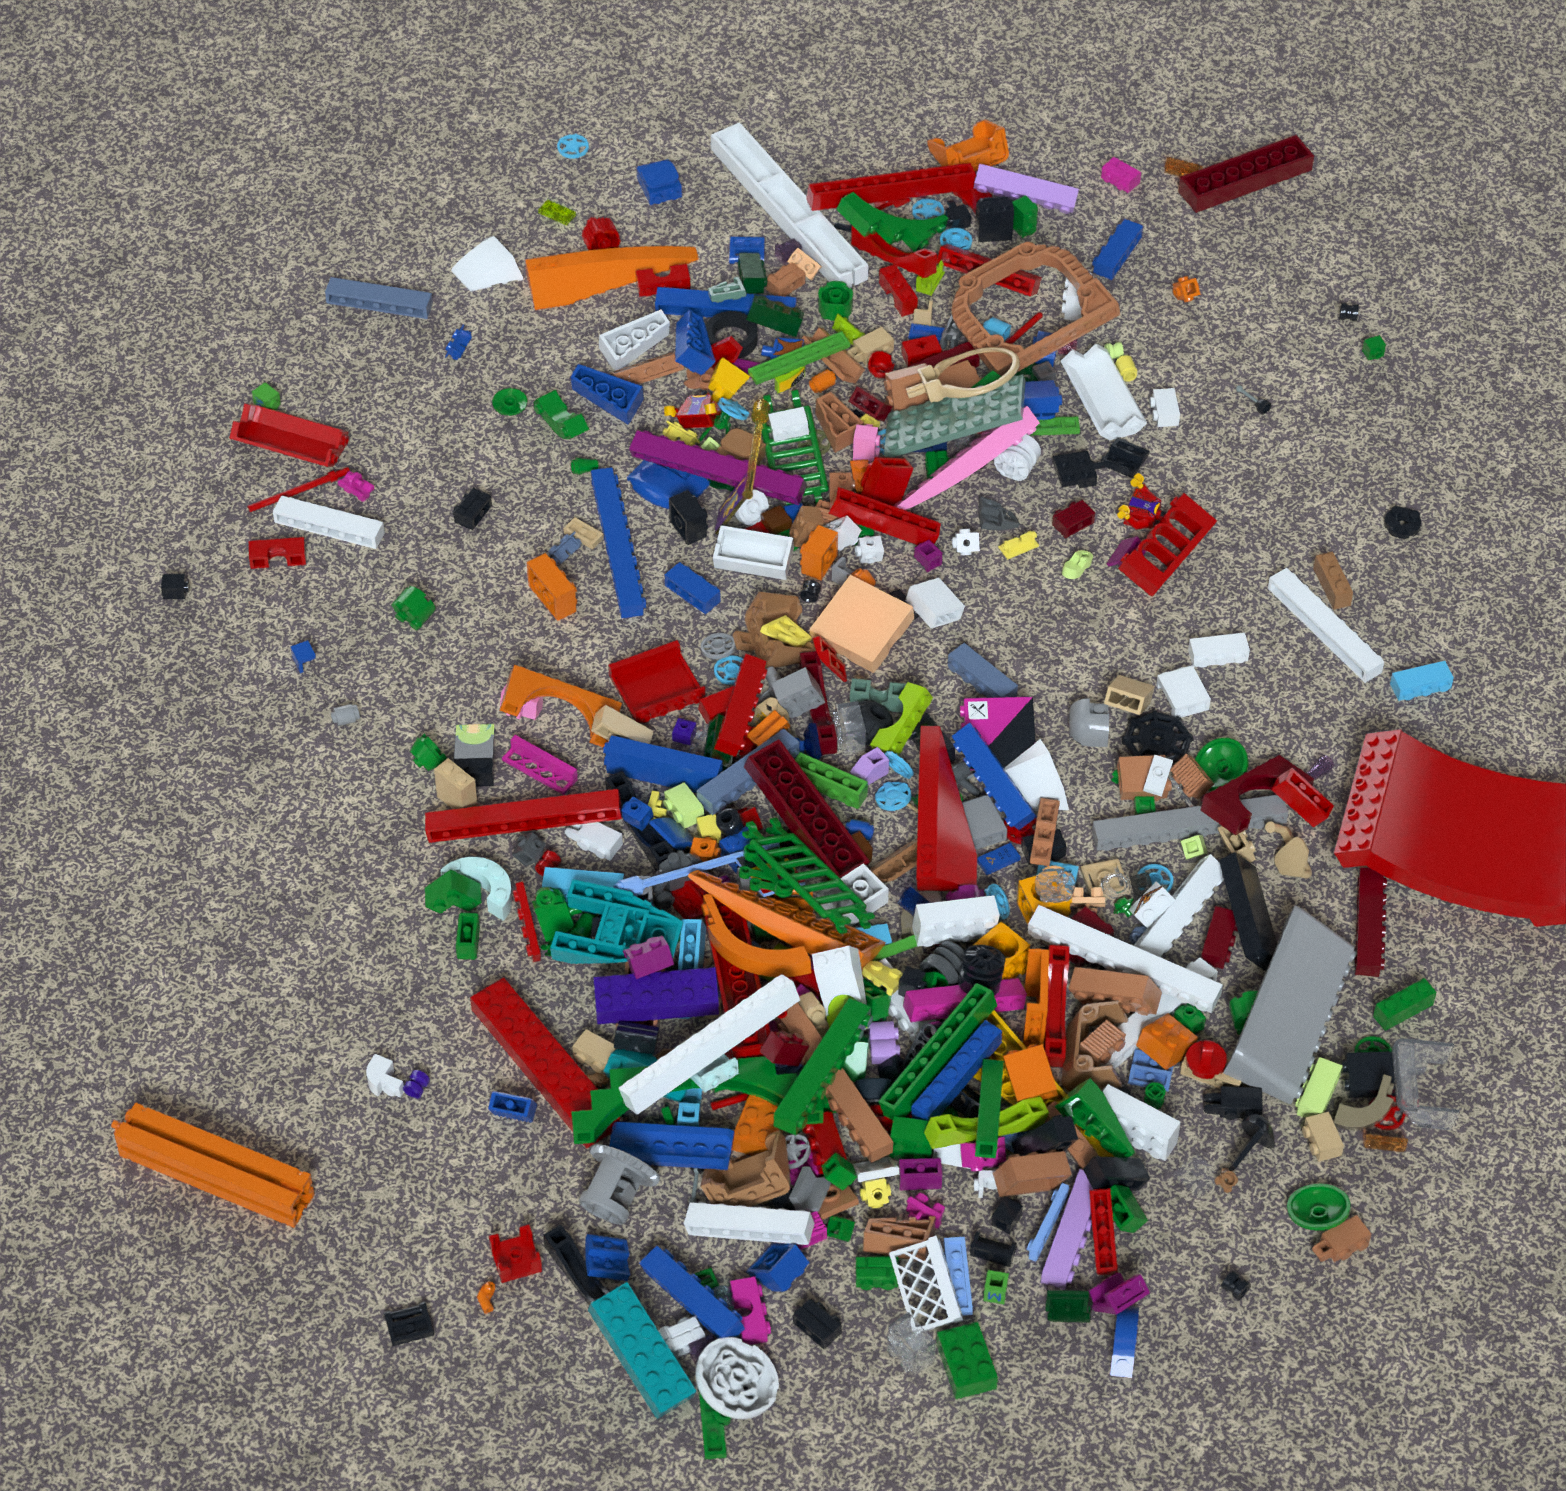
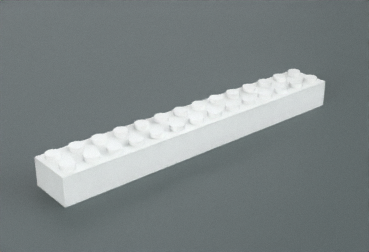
M740 122L711 135V150L797 247L822 266L819 271L829 282H844L850 288L852 284L857 285L868 280V264L819 210L811 211L807 202V196Z

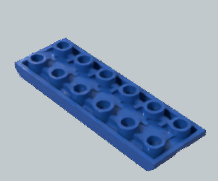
M615 1122L612 1127L609 1146L624 1151L647 1165L728 1170L735 1132L727 1128Z

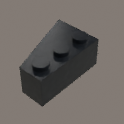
M1056 1115L1050 1121L1016 1139L1011 1144L1014 1154H1020V1156H1026L1032 1152L1044 1154L1050 1150L1062 1152L1078 1140L1072 1116Z

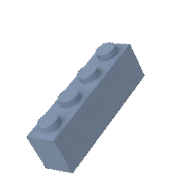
M963 643L948 654L949 669L953 673L959 674L965 683H970L975 687L979 694H983L987 698L1017 697L1018 685L967 644Z

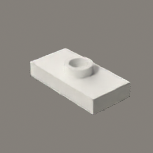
M1154 755L1143 791L1162 797L1173 760Z

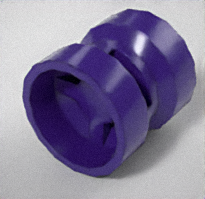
M413 1070L409 1076L410 1080L403 1086V1091L408 1096L419 1099L424 1093L423 1089L428 1086L430 1078L422 1071Z

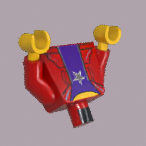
M701 391L700 395L687 397L684 404L679 408H675L672 405L664 406V416L677 417L680 425L685 429L713 427L715 416L721 414L718 403L713 400L707 391Z
M1137 473L1130 482L1133 487H1138V489H1135L1128 506L1122 505L1118 508L1117 516L1119 519L1124 518V524L1130 525L1135 530L1153 529L1156 520L1161 521L1167 512L1161 510V499L1157 498L1145 484H1142L1144 477L1140 473Z

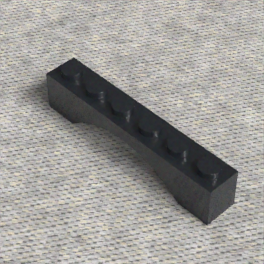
M623 771L605 778L606 790H619L621 810L625 802L630 801L632 797L637 798L631 783ZM624 821L657 872L659 865L668 859L669 854L674 853L669 843L650 824L641 831Z
M561 1224L543 1235L544 1248L589 1306L592 1302L609 1293L596 1277L587 1275L585 1260L573 1239Z

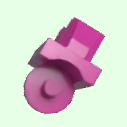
M349 471L344 478L337 481L338 485L344 488V491L357 496L362 502L366 501L374 490V485L362 479V475L358 472L353 473Z
M921 1192L914 1198L910 1196L907 1199L908 1206L906 1209L910 1213L908 1217H916V1220H929V1217L936 1216L935 1228L938 1229L941 1226L945 1207L939 1203H935L932 1208L926 1206L929 1199Z

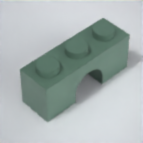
M852 678L850 707L852 708L858 702L864 700H873L883 705L888 711L903 713V703L898 697L906 684L890 682L887 690L879 691L871 686V680Z

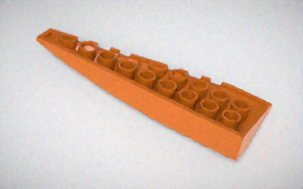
M696 870L688 875L702 889L711 893L714 898L746 920L794 947L804 945L807 953L811 955L851 946L859 949L861 970L863 971V967L871 960L873 961L882 947L885 946L886 942L846 924L844 926L848 930L847 933L840 934L835 924L829 918H816V913L805 910L800 912L798 911L799 907L767 896L766 899L757 896L758 892L751 889L749 891L740 890L739 885L735 883H721V878Z

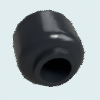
M724 809L716 817V825L725 836L736 835L744 827L742 817L734 809Z

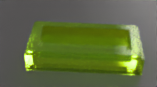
M548 199L538 209L539 214L566 226L576 216L575 211Z

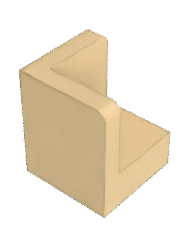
M929 301L928 310L914 309L913 324L931 326L933 301Z

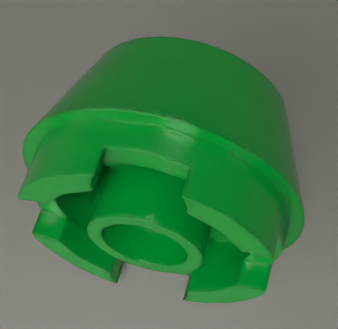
M425 733L420 738H416L409 751L414 756L413 762L419 768L423 766L428 772L434 770L448 759Z

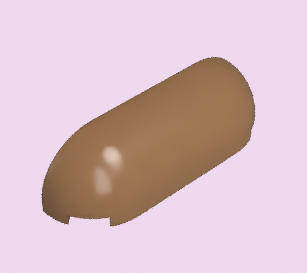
M917 839L904 845L872 866L869 870L881 882H890L897 879L917 865Z

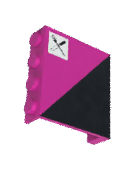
M1033 697L964 698L963 706H960V717H964L961 729L968 723L975 726L1003 768L1036 743Z

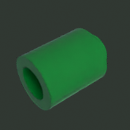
M591 913L581 914L569 934L590 938L592 918L596 917Z

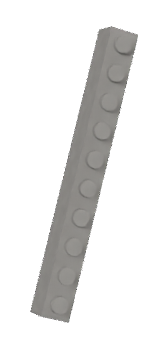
M1278 795L1240 800L1245 808L1252 813L1248 829H1261L1270 821L1280 825L1287 823L1288 810L1285 802ZM1201 806L1093 821L1092 835L1097 851H1109L1119 847L1129 848L1139 844L1165 843L1169 840H1184L1197 835L1205 837L1209 834H1219L1217 828L1221 825L1200 811Z

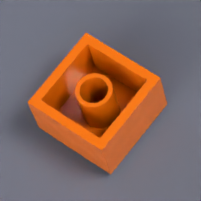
M820 525L814 531H811L807 543H803L800 549V554H802L800 561L802 574L820 581L823 579L838 556V532Z
M1167 1013L1142 1029L1136 1046L1167 1070L1185 1058L1189 1047L1197 1042L1198 1037Z

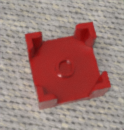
M530 1225L519 1228L520 1236L501 1242L499 1234L489 1236L490 1250L501 1283L542 1272L541 1258L539 1252H536Z

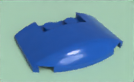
M645 460L627 476V481L630 480L632 488L636 493L647 501L669 509L670 497L689 490L692 496L694 495L698 498L710 486V482L706 478Z

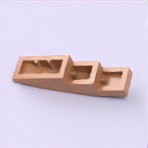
M1045 798L1040 800L1030 864L1050 866L1060 805L1058 800Z

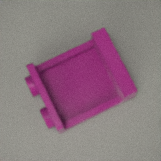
M1116 1272L1088 1290L1093 1300V1311L1115 1315L1150 1294L1141 1274H1136L1125 1281L1120 1272Z

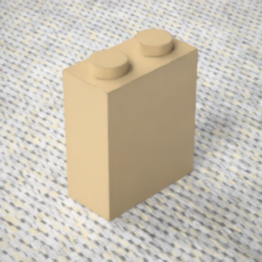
M1118 675L1108 686L1104 704L1141 715L1151 703L1155 686Z
M449 758L434 769L436 791L439 799L452 809L478 806L474 778Z

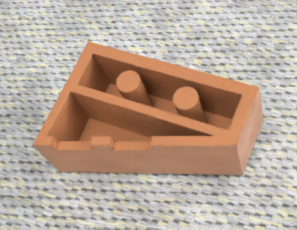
M936 1216L929 1217V1220H916V1217H909V1220L896 1221V1218H870L864 1231L863 1251L890 1256V1252L929 1240L928 1238L935 1235ZM928 1248L919 1249L915 1257L926 1261L929 1253ZM905 1254L896 1256L902 1259H910V1257Z

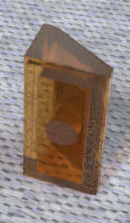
M1373 1134L1364 1135L1365 1148L1396 1152L1406 1151L1408 1139Z

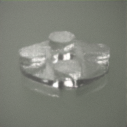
M1048 866L1042 869L1039 875L1037 874L1035 890L1040 896L1041 901L1059 903L1071 899L1075 889V879L1072 873L1064 871V868L1060 866ZM1052 882H1056V884H1058L1059 886L1054 887L1051 885Z

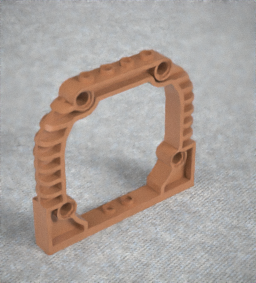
M1024 242L962 276L959 279L960 288L957 290L952 303L954 323L975 349L1000 347L1013 351L1020 360L1018 371L1120 315L1119 303L1097 278H1093L1073 254L1066 249H1060L1058 246L1046 247L1045 244L1035 245L1032 242ZM1041 265L1054 267L1063 273L1077 289L1079 305L1082 308V317L1025 349L1021 345L1005 343L1001 335L991 336L970 311V305L982 297L984 289L1020 269L1033 270ZM985 352L978 354L990 371H994L1001 376L1006 374L1012 366V358L1005 353Z

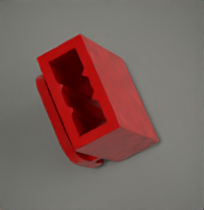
M875 457L874 461L866 467L861 481V487L863 488L861 495L891 506L895 505L898 501L902 500L914 468L903 458Z

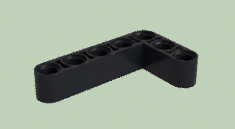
M934 1021L926 1023L921 1027L903 1061V1071L921 1051L922 1045L925 1046L933 1036L931 1028L936 1032L942 1025L941 1022ZM965 1086L950 1105L968 1118H978L977 1108L980 1095ZM962 1095L965 1098V1103H963L961 1100Z

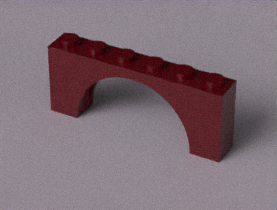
M1278 755L1262 765L1256 766L1251 771L1245 772L1238 778L1232 779L1225 785L1219 786L1214 791L1206 793L1202 798L1203 803L1200 811L1232 834L1237 835L1248 829L1252 813L1241 803L1239 799L1241 794L1257 789L1271 790L1277 778L1291 768L1297 771L1312 786L1314 778L1281 755Z

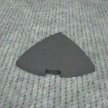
M980 496L979 521L981 529L1008 530L1019 527L1020 523L1010 510L1007 513L1006 509L1001 507L1002 504Z

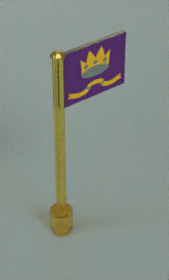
M760 399L753 404L751 419L755 426L748 470L718 510L715 534L719 535L721 525L726 526L745 500L753 497L752 491L762 427L769 420L768 414H770V405L766 400Z

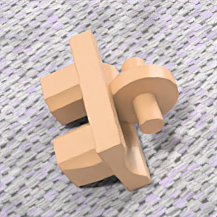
M799 248L795 250L787 261L788 263L793 262L798 268H801L805 272V276L810 280H813L816 273L822 268L820 264Z
M1074 887L1070 907L1086 906L1091 911L1097 913V908L1090 907H1105V897H1103L1102 888H1091V897H1084L1083 888Z

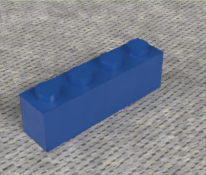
M1124 219L1121 225L1118 224L1114 235H1110L1106 246H1103L1099 256L1094 258L1092 266H1094L1093 273L1113 280L1141 240L1143 225Z

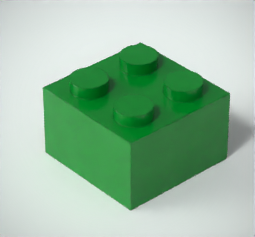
M894 1116L890 1136L893 1141V1153L890 1154V1157L896 1161H899V1159L932 1158L933 1149L924 1133L929 1121Z

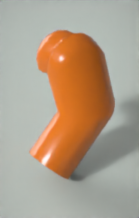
M490 1281L486 1282L477 1294L478 1302L485 1314L494 1310L490 1300L496 1286Z

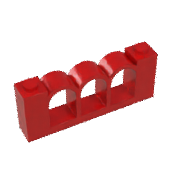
M1185 493L1180 498L1176 496L1171 501L1170 505L1172 507L1163 516L1160 523L1153 527L1146 539L1141 541L1131 554L1126 553L1120 560L1122 564L1118 569L1152 597L1217 522L1213 516ZM1169 519H1175L1180 522L1195 537L1190 541L1171 524ZM1156 534L1165 537L1182 552L1175 556L1157 540ZM1142 550L1153 554L1168 568L1161 572L1143 556Z

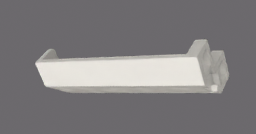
M1095 344L1084 355L1072 350L1061 360L1100 436L1113 440L1133 435L1147 424L1106 348Z

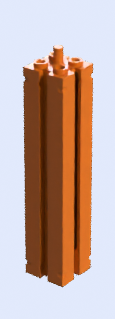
M135 1103L132 1109L126 1112V1122L121 1123L114 1120L111 1124V1127L115 1129L114 1136L121 1157L130 1159L135 1163L268 1218L285 1223L290 1227L295 1228L302 1217L304 1208L308 1207L315 1196L314 1189L311 1186V1174L305 1171L301 1172L295 1167L148 1107L144 1108L141 1104Z

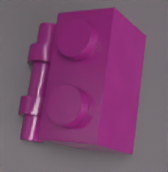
M663 936L651 937L646 939L644 943L633 944L630 948L623 950L630 970L636 979L674 965L668 943Z

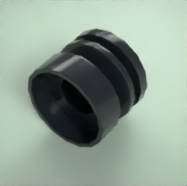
M988 945L968 947L964 952L961 965L962 968L958 981L960 988L968 994L974 985L978 983L992 990L995 996L1001 986L1006 961L1004 954Z

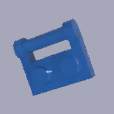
M730 237L729 263L735 264V262H738L739 255L735 254L759 253L760 259L764 261L765 237Z

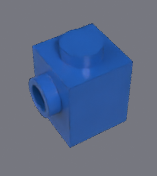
M635 797L625 802L621 810L623 820L641 831L654 818L652 808Z

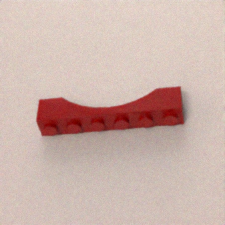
M852 226L851 245L859 250L866 251L872 256L881 258L883 261H888L897 267L904 268L908 272H913L921 278H927L937 272V253L926 248L914 253L904 252L889 245L877 232L864 237Z
M1049 945L1048 1009L1043 1047L1050 1067L1062 1068L1066 1058L1065 1008L1069 946Z

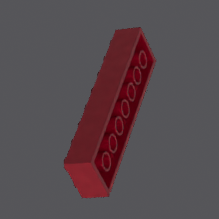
M1297 135L1181 176L1178 192L1193 211L1197 213L1312 171L1314 155Z
M780 739L747 758L744 768L791 832L796 834L840 879L862 864L866 867L869 865V859Z

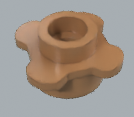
M1228 1168L1221 1169V1174L1215 1178V1183L1220 1185L1224 1192L1229 1193L1232 1191V1187L1238 1183V1178L1234 1172L1229 1171Z

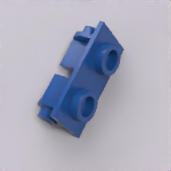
M464 324L460 330L456 329L452 336L455 340L453 342L449 341L445 348L448 351L445 358L448 354L454 360L461 358L465 347L472 338L470 331L463 330Z

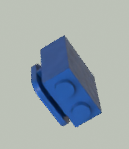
M669 159L636 167L637 180L649 205L660 204L682 197V185L679 181V174Z
M1054 380L1025 382L1024 406L1029 407L1037 420L1053 419L1055 413L1059 412V406L1062 405V396L1059 395V387L1055 386Z

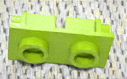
M837 314L832 328L837 333L842 331L853 346V341L864 336L865 333L856 329L846 317L843 318L840 314Z

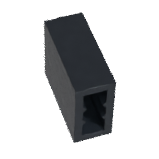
M1395 1051L1346 1053L1344 1060H1341V1065H1343L1341 1072H1345L1343 1090L1347 1091L1348 1098L1377 1097L1384 1075L1392 1077L1391 1083H1394V1088L1391 1096L1397 1097L1400 1087Z

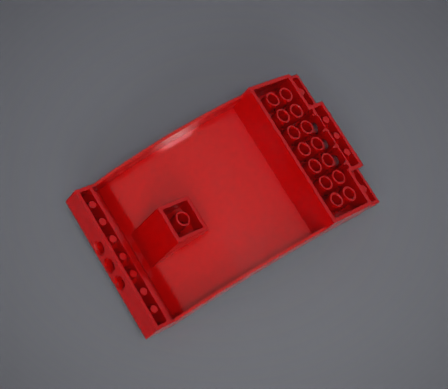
M1401 729L1368 733L1365 735L1334 854L1343 868L1367 866L1391 880L1446 902L1479 911L1528 918L1536 927L1566 924V783L1532 780L1484 769L1437 751L1404 733Z

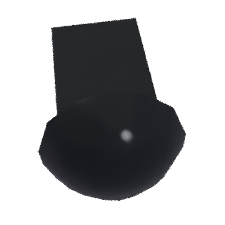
M1252 1113L1243 1119L1241 1126L1250 1139L1228 1167L1229 1171H1233L1257 1142L1266 1148H1274V1132L1269 1121L1264 1116Z

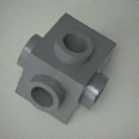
M533 832L521 835L516 841V847L512 855L523 865H531L538 862L541 858L546 843Z

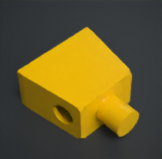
M722 357L716 365L708 384V388L713 391L711 395L713 400L718 402L722 397L731 399L744 386L750 376Z

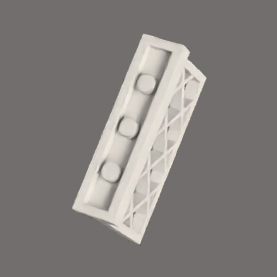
M937 1236L889 1253L914 1335L953 1322L964 1321L941 1242ZM927 1247L929 1251L926 1261L915 1257L918 1250ZM905 1254L910 1257L905 1268L897 1264L896 1256ZM914 1259L923 1264L918 1275L908 1270ZM927 1266L935 1271L931 1282L921 1277ZM906 1273L917 1277L911 1288L903 1284L902 1280ZM919 1280L930 1284L924 1295L914 1290ZM933 1286L941 1291V1296L937 1302L927 1297ZM912 1293L922 1297L917 1309L911 1306L908 1301ZM925 1300L936 1304L931 1315L920 1311ZM938 1307L947 1311V1319L939 1321L934 1318ZM918 1313L928 1317L925 1326L916 1328L915 1319Z

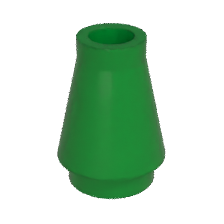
M575 458V460H571L572 474L581 475L591 470H596L599 467L597 459Z

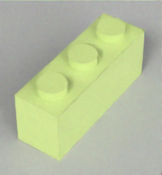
M1319 1057L1317 1064H1312L1309 1075H1311L1310 1080L1307 1079L1302 1090L1304 1094L1303 1096L1300 1095L1295 1104V1107H1298L1297 1115L1306 1118L1325 1113L1340 1078L1343 1065Z

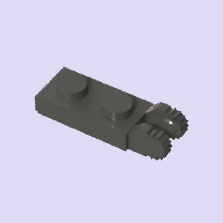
M952 314L942 333L940 340L942 349L947 347L948 340L951 341L950 348L958 346V341H960L963 335L954 323Z

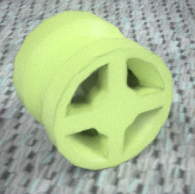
M1116 342L1113 345L1111 343L1105 344L1104 348L1108 350L1112 359H1118L1124 355L1121 342Z

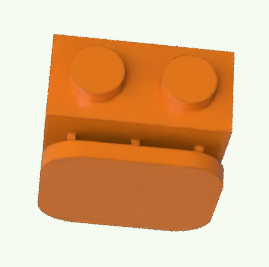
M1033 1044L1021 1051L1012 1050L1003 1056L1008 1079L1017 1103L1035 1097H1041L1042 1100L1058 1096L1057 1087L1043 1044Z

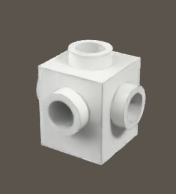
M959 529V532L955 533V537H952V548H955L956 552H960V555H971V551H980L979 533L977 531L970 532V529ZM967 539V544L963 545V541Z
M881 536L859 538L858 545L855 546L856 557L859 556L860 563L871 564L882 561L884 548Z

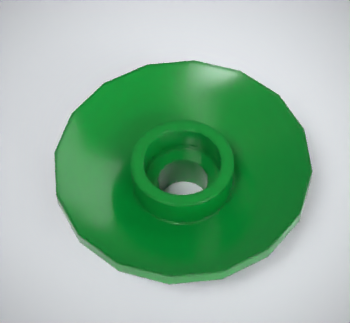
M513 388L498 391L492 399L495 411L506 416L521 413L528 404L527 396L524 392Z

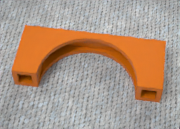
M513 666L508 677L499 711L517 717L521 708L530 700L546 696L560 698L574 705L585 717L590 729L589 743L604 747L605 743L609 742L591 731L596 712L605 705L620 712L621 702L524 667Z

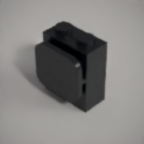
M1005 196L979 199L976 203L978 243L1012 240L1014 222L1012 199Z

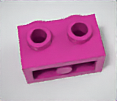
M998 1136L996 1159L975 1157L976 1141L960 1144L962 1167L971 1168V1171H981L985 1166L997 1167L998 1163L1006 1161L1004 1136Z

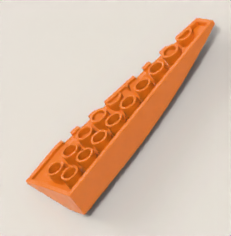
M622 247L526 259L525 266L534 308L539 310L575 303V301L588 299L595 294H602L607 290L636 282V270L653 268L654 274L670 270V266L697 261L699 257L696 247Z

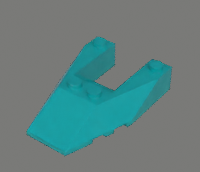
M572 879L567 894L568 907L601 914L602 918L595 939L556 931L550 948L552 960L570 964L628 962L623 954V950L630 948L633 944H641L646 942V939L663 936L666 940L672 958L674 957L683 927L682 920L664 910L661 911L655 908L650 902L641 900L630 891Z

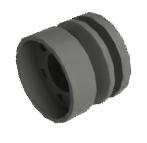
M944 941L933 951V954H930L920 963L919 969L925 973L937 972L943 974L949 986L959 985L958 981L965 951L951 941Z

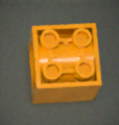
M1056 870L1018 882L1017 905L1027 925L1038 905L1068 918L1071 915L1070 904L1072 903V897L1069 892H1066L1063 878L1058 876ZM1039 900H1048L1051 902H1041Z
M1002 921L973 944V946H992L998 949L1004 956L1010 957L1005 958L1002 980L1015 979L1019 974L1023 975L1026 973L1030 944Z

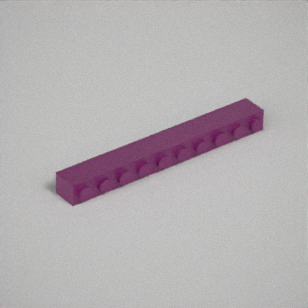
M637 430L629 448L632 457L734 487L738 485L748 472L747 478L751 475L749 489L758 490L764 493L765 496L798 506L807 487L804 479L799 475L794 474L792 476L779 469L776 471L771 470L765 465H754L748 460H737L731 455L723 456L714 450L706 451L697 445H686V443L680 440L675 442L666 436H655L649 431L641 432Z

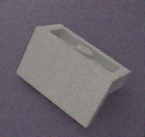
M802 1167L789 1197L796 1211H819L831 1182L825 1178H816L810 1167Z

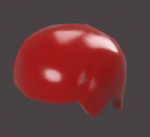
M876 351L871 353L867 367L874 377L886 378L885 373L892 372L895 364L892 363L890 354L884 351Z

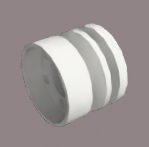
M1027 434L1022 437L1023 441L1018 445L1014 446L1012 444L995 457L994 465L1003 476L1017 481L1026 479L1041 455L1039 444Z

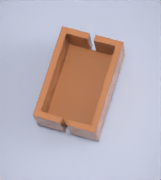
M1050 1150L1044 1154L1032 1152L1026 1156H1020V1154L1011 1155L993 1173L999 1197L1052 1191L1072 1175L1065 1151L1056 1152V1150Z

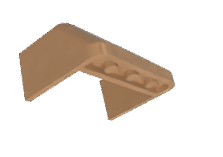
M1119 1001L1086 1004L1067 1026L1066 1058L1061 1082L1067 1091L1071 1092L1089 1078L1100 1089H1105L1107 1084L1115 1088L1122 1087V1083L1113 1066L1094 1067V1061L1091 1056L1079 1054L1080 1043L1088 1037L1089 1026L1102 1025L1105 1020L1110 1021L1112 1024L1128 1022V1017Z

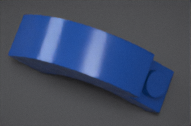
M1129 1306L1116 1315L1110 1375L1132 1378L1139 1317L1138 1306Z

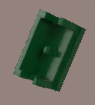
M1047 1290L1045 1311L1048 1312V1321L1090 1323L1093 1300L1089 1291Z

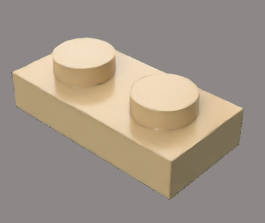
M576 517L563 528L564 533L569 536L575 531L576 533L573 537L580 539L582 544L592 550L604 539L602 532Z

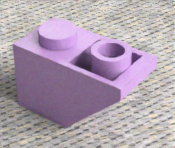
M877 747L864 754L849 774L867 781L869 785L889 773V759Z

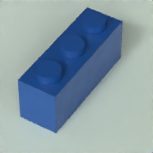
M680 562L664 575L667 588L705 615L721 602V591L717 586L710 584L704 577L697 575L690 567Z

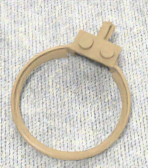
M987 347L975 349L945 359L935 365L934 368L932 365L917 369L921 383L906 388L909 399L926 393L930 402H938L945 397L968 398L978 396L1008 382L1018 371L1020 360L1016 353L1005 348ZM1002 352L1009 355L1013 360L1012 366L1006 374L982 387L961 388L948 384L943 386L938 379L939 375L950 365L975 354Z

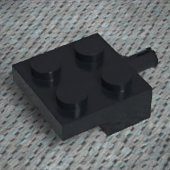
M1088 450L1053 456L1052 460L1062 487L1078 485L1079 488L1097 486L1095 470L1106 467L1105 461L1094 463L1090 458Z

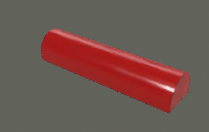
M1111 1189L1089 1190L1096 1273L1101 1276L1113 1275L1118 1272Z

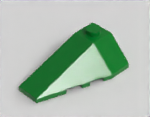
M1091 1078L1075 1087L1054 1106L1064 1117L1072 1116L1074 1125L1077 1124L1084 1129V1134L1089 1138L1093 1136L1099 1140L1101 1147L1113 1156L1128 1158L1135 1153L1105 1094Z

